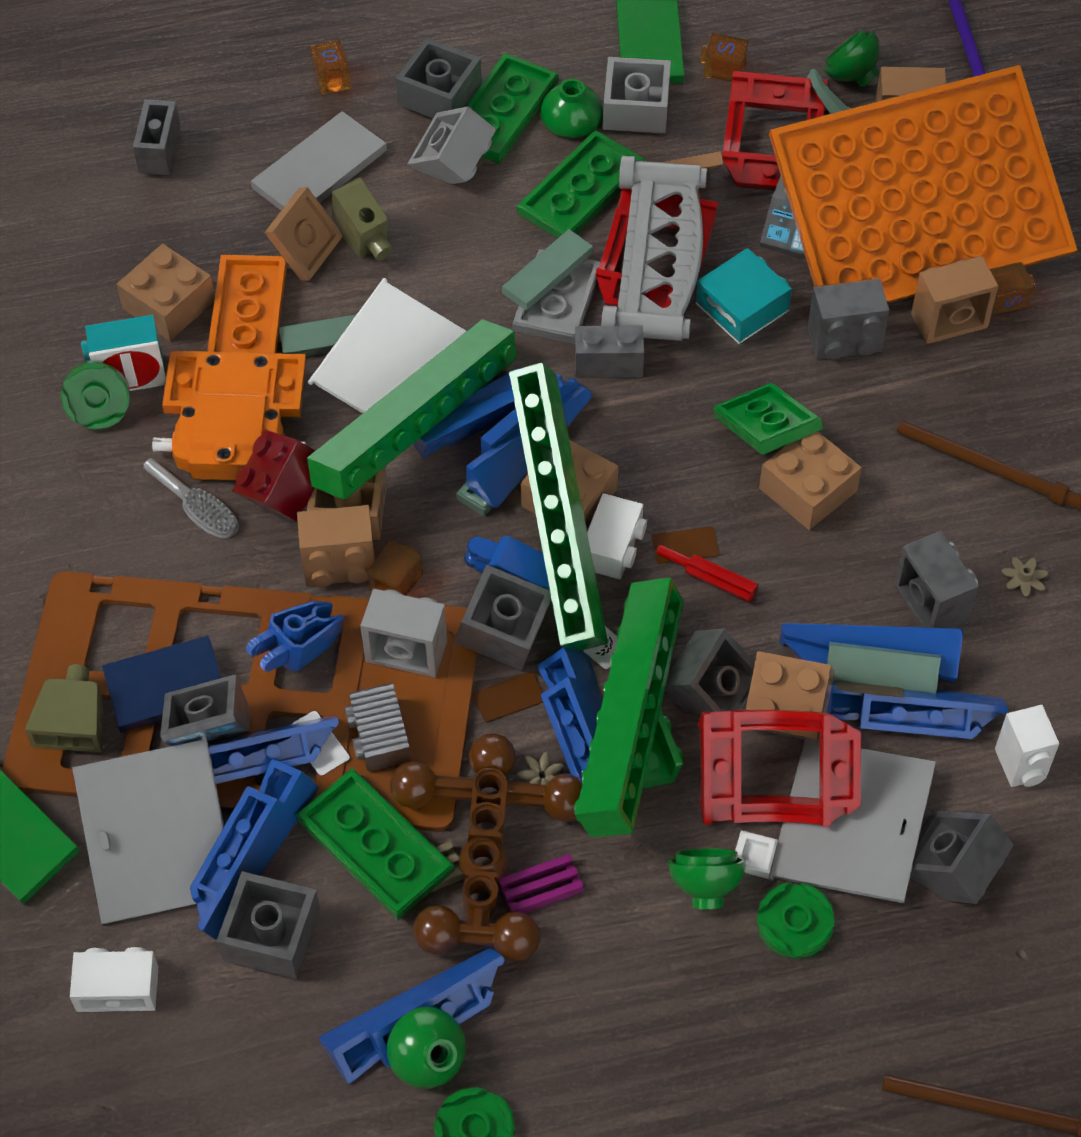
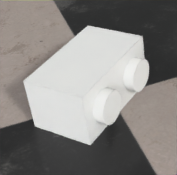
M605 493L602 494L587 532L595 573L621 580L625 568L632 567L637 548L633 546L636 539H643L647 526V519L642 518L643 504Z
M1043 705L1006 714L995 751L1011 787L1023 784L1026 787L1037 785L1046 779L1059 741Z
M141 947L127 948L124 952H109L102 948H90L86 952H74L70 999L76 1012L155 1011L159 966L153 951H148Z

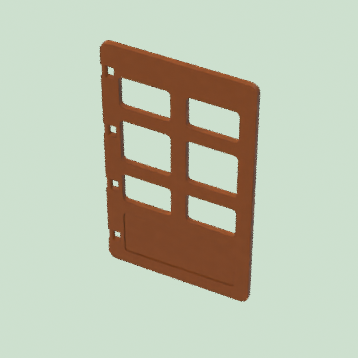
M70 571L59 572L51 579L2 772L22 792L78 797L73 769L62 766L66 750L32 748L25 728L44 682L48 679L65 680L70 665L78 664L86 667L99 611L103 605L144 607L155 610L145 651L147 653L175 645L180 618L185 612L259 618L261 620L259 635L268 630L271 614L310 601L330 602L333 604L331 617L341 614L344 616L332 689L327 693L279 689L275 686L279 668L265 672L260 666L261 659L270 650L262 654L260 653L258 656L253 657L249 681L241 685L251 711L250 729L240 735L267 730L268 721L272 716L302 718L312 711H317L321 718L335 716L338 718L339 724L332 730V733L350 758L322 776L318 773L316 774L315 784L318 786V790L311 801L353 768L415 829L433 832L445 831L454 822L457 800L433 798L423 808L416 809L401 806L390 790L392 775L401 765L396 764L395 766H388L379 770L374 769L370 772L367 771L365 759L357 761L352 739L358 738L359 735L357 727L349 728L345 706L351 705L349 696L351 692L393 683L409 743L411 761L427 764L434 771L435 775L460 777L478 655L477 652L454 643L467 608L445 606L447 644L436 678L365 661L360 625L369 599L333 595L332 597L311 595V593L224 585L223 587L205 586L202 583L125 576L106 577L95 576L92 573ZM93 584L112 586L110 594L92 592ZM202 594L221 596L219 604L200 602ZM90 671L88 681L98 683L103 699L111 700L104 672ZM157 722L127 731L121 757L151 751ZM258 774L216 784L221 811L233 812L247 786L259 791L260 786L256 784Z

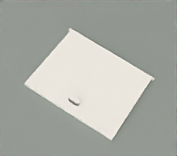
M383 278L309 379L308 384L312 385L314 383L354 409L364 413L463 335L466 330L387 283V279Z

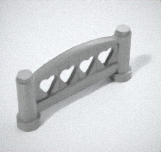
M622 156L619 187L620 189H631L632 194L618 306L604 305L601 326L643 325V338L674 341L689 339L691 319H685L684 313L692 297L702 259L703 221L697 192L699 188H706L707 168H701V165L636 161V156ZM672 195H680L683 198L682 203L679 204L682 213L678 217L669 216L654 204ZM675 224L680 230L675 235L678 244L674 247H667L651 235L668 225ZM667 254L676 257L675 263L672 264L675 273L668 278L662 276L647 264ZM665 284L673 288L672 293L668 295L671 305L667 308L659 307L643 295Z

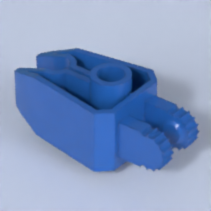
M478 536L470 538V541H468L466 548L468 550L465 552L464 560L467 566L474 568L475 571L483 573L486 565H489L550 590L542 552L510 536L501 537L499 543Z
M310 601L271 614L268 630L252 638L247 644L246 651L252 657H255L260 653L262 654L270 650L269 653L263 656L260 662V666L265 672L277 669L282 665L287 670L299 671L329 649L341 632L344 616L341 614L331 617L333 604L321 601Z

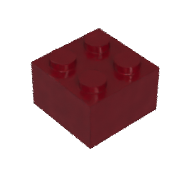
M265 429L263 434L254 442L253 452L246 466L239 471L236 477V485L232 491L267 511L297 522V512L304 510L315 489L311 485L307 457L314 453L315 450L299 440Z

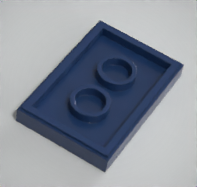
M209 635L102 665L120 733L162 721L165 693L221 678Z

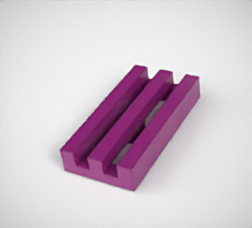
M570 854L499 879V887L510 913L517 911L526 913L584 892V886L582 881L579 880L577 869L573 866ZM567 880L571 881V884L517 903L513 900L533 892L536 893L548 889L550 886Z

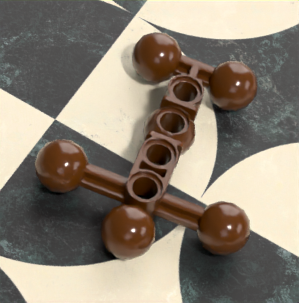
M496 733L483 735L471 747L469 761L476 773L474 779L435 775L434 771L427 764L419 761L405 762L394 771L390 781V790L401 806L410 809L423 808L433 798L471 801L468 843L463 847L459 856V866L464 875L462 905L467 915L466 921L460 920L451 908L442 905L427 907L417 916L413 925V937L424 952L433 955L447 954L457 944L492 946L504 959L512 962L523 961L533 955L539 947L541 936L538 925L529 915L518 911L506 913L496 923H489L490 917L495 913L497 907L499 879L505 873L508 865L507 854L502 847L506 804L544 807L545 811L553 819L562 822L573 821L576 819L575 802L579 799L583 784L579 777L568 773L560 774L549 780L546 785L508 782L506 776L515 767L517 760L516 750L505 736ZM491 787L496 789L498 793L487 795L481 790ZM490 822L495 825V828L484 830L478 827V824ZM479 857H487L492 860V863L482 866L474 860ZM482 892L488 895L489 899L478 902L472 899L471 895Z

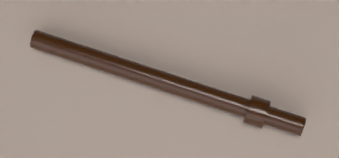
M904 420L898 426L897 433L1046 495L1049 497L1048 501L1060 506L1065 503L1081 510V495L1070 491V486L1058 481L1053 484Z
M884 1075L883 1091L1075 1134V1137H1081V1114L1076 1118L905 1078Z

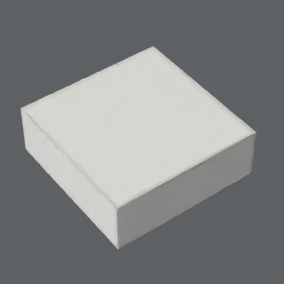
M741 830L735 851L738 852V857L746 859L745 873L766 879L769 878L778 843L777 839Z

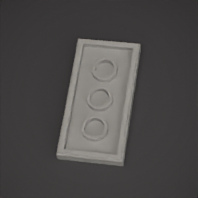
M342 111L252 179L251 187L279 210H282L298 188L308 187L318 202L321 203L332 194V191L340 188L385 153L387 145L383 140Z

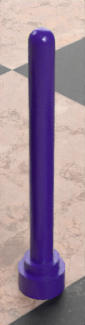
M948 0L973 77L986 74L961 0Z

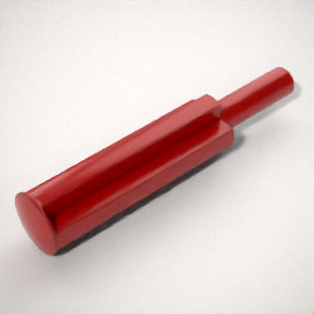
M663 545L657 548V555L685 567L686 574L748 603L752 602L758 591V583L694 554L693 557L689 558Z

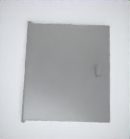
M206 735L201 736L199 741L72 767L101 925L195 905L196 903L191 896L190 886L224 828Z
M804 740L790 796L819 798L820 742ZM861 748V806L850 814H843L831 822L830 827L811 823L783 822L768 880L774 881L775 878L904 903L936 761Z

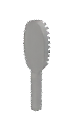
M149 458L144 463V470L183 500V510L199 528L219 539L231 538L238 532L239 523L234 514L211 493H207L205 490H201V488L190 489L153 458Z

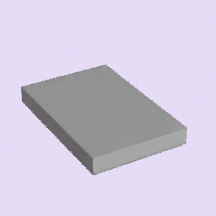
M539 249V250H538V253H537V256H538L541 252H543L544 250ZM586 259L530 309L526 311L518 306L512 323V330L575 344V326H583L598 282L595 273L600 262Z

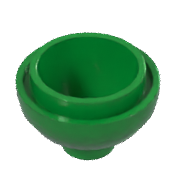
M863 29L853 35L824 60L827 65L823 68V71L830 78L837 81H856L860 88L865 86L880 73L876 67L880 52L879 39L873 30L867 33Z
M566 79L561 84L555 86L544 97L541 106V119L545 127L556 135L568 138L582 137L592 133L599 127L603 119V106L598 94L589 86L583 84L578 79Z
M687 849L676 852V858L668 860V868L676 886L692 897L693 908L719 909L723 907V896L731 893L742 880L746 869V859L738 857V852L730 849Z
M420 1007L403 1015L391 1030L387 1043V1057L392 1071L401 1081L415 1088L430 1089L446 1084L458 1073L466 1055V1039L461 1026L449 1013L435 1007ZM439 1045L441 1048L440 1056L436 1059H431L432 1049Z

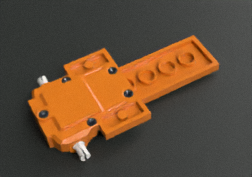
M221 255L207 352L170 351L162 407L164 414H180V417L176 423L172 438L154 437L152 448L153 452H172L177 467L191 473L192 479L236 480L239 471L246 466L253 452L254 442L263 434L265 429L285 436L281 424L282 417H301L307 366L306 354L277 353L287 272V262L282 256Z

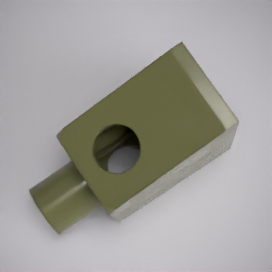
M359 177L332 191V221L343 234V240L358 257H364L372 253L378 261L387 258L393 251L392 246L387 241L388 219L363 180Z
M78 664L70 665L65 680L48 679L44 682L25 728L32 748L102 753L103 697L98 683L88 681L90 670L87 667Z

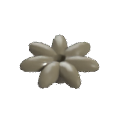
M1014 557L1012 558L1014 569L1004 568L1001 571L1002 575L1011 578L1006 585V589L1013 590L1020 586L1024 597L1029 596L1031 588L1040 592L1045 590V586L1039 580L1047 577L1048 572L1045 570H1034L1036 567V560L1034 558L1023 564L1018 558Z
M548 752L542 754L539 763L531 756H526L525 762L530 770L518 772L517 777L530 781L529 783L546 785L549 780L563 770L564 765L559 763L549 766L550 756Z

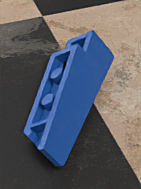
M508 373L479 389L413 443L421 457L424 458L446 445L451 447L506 417L516 409L510 374Z
M557 377L566 426H568L591 399L592 395L590 390L574 378H570L566 382ZM516 409L481 437V456L466 466L467 487L493 508L499 507L528 473Z
M784 623L781 628L780 644L782 646L787 645L799 659L827 664L829 642L939 654L941 660L938 678L956 682L963 630L952 628Z
M562 648L537 665L540 674L549 687L547 691L541 694V698L570 773L579 777L582 781V773L587 768L590 755V741L594 739L596 731L597 712L601 710L603 700L589 656L583 652Z
M833 681L827 713L840 720L859 719V726L862 729L972 739L992 719L999 714L1004 715L1008 711V705L1003 698L938 689L936 693L903 690V698L836 690V682Z
M329 716L208 742L216 784L266 773L272 758L291 767L314 762L330 733L339 724L338 718Z
M272 758L259 791L249 786L246 787L193 880L190 891L192 899L198 907L200 923H197L198 929L209 937L218 939L241 872L259 876L262 874L297 822L295 815L307 806L316 794L318 786L302 771Z
M488 948L319 1037L321 1045L348 1084L356 1080L379 1059L389 1068L390 1064L387 1057L389 1035L396 1022L403 1015L416 1008L435 1007L449 1013L461 1024L490 1006L494 994L491 986L498 966H503L505 960L500 953L492 948Z

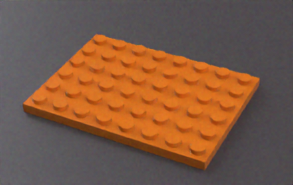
M1020 65L771 129L769 132L814 287L880 278L888 304L914 297L919 273L931 267H941L956 263L962 259L983 256L992 275L1071 255L1078 251Z

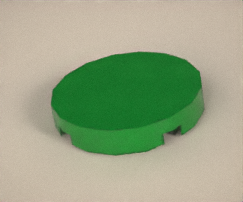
M100 362L83 363L72 369L64 379L60 395L62 408L69 419L76 424L78 422L81 425H85V428L93 430L109 428L118 423L124 417L129 407L131 396L129 384L123 374L111 365Z
M791 882L780 884L768 891L760 902L756 921L759 935L767 947L780 956L793 959L811 957L823 950L832 937L835 922L832 904L824 893L812 885L801 883V885H790Z
M474 1087L461 1089L446 1098L435 1118L434 1132L435 1137H514L515 1125L513 1113L503 1098L497 1094L494 1095L491 1092H487V1089Z

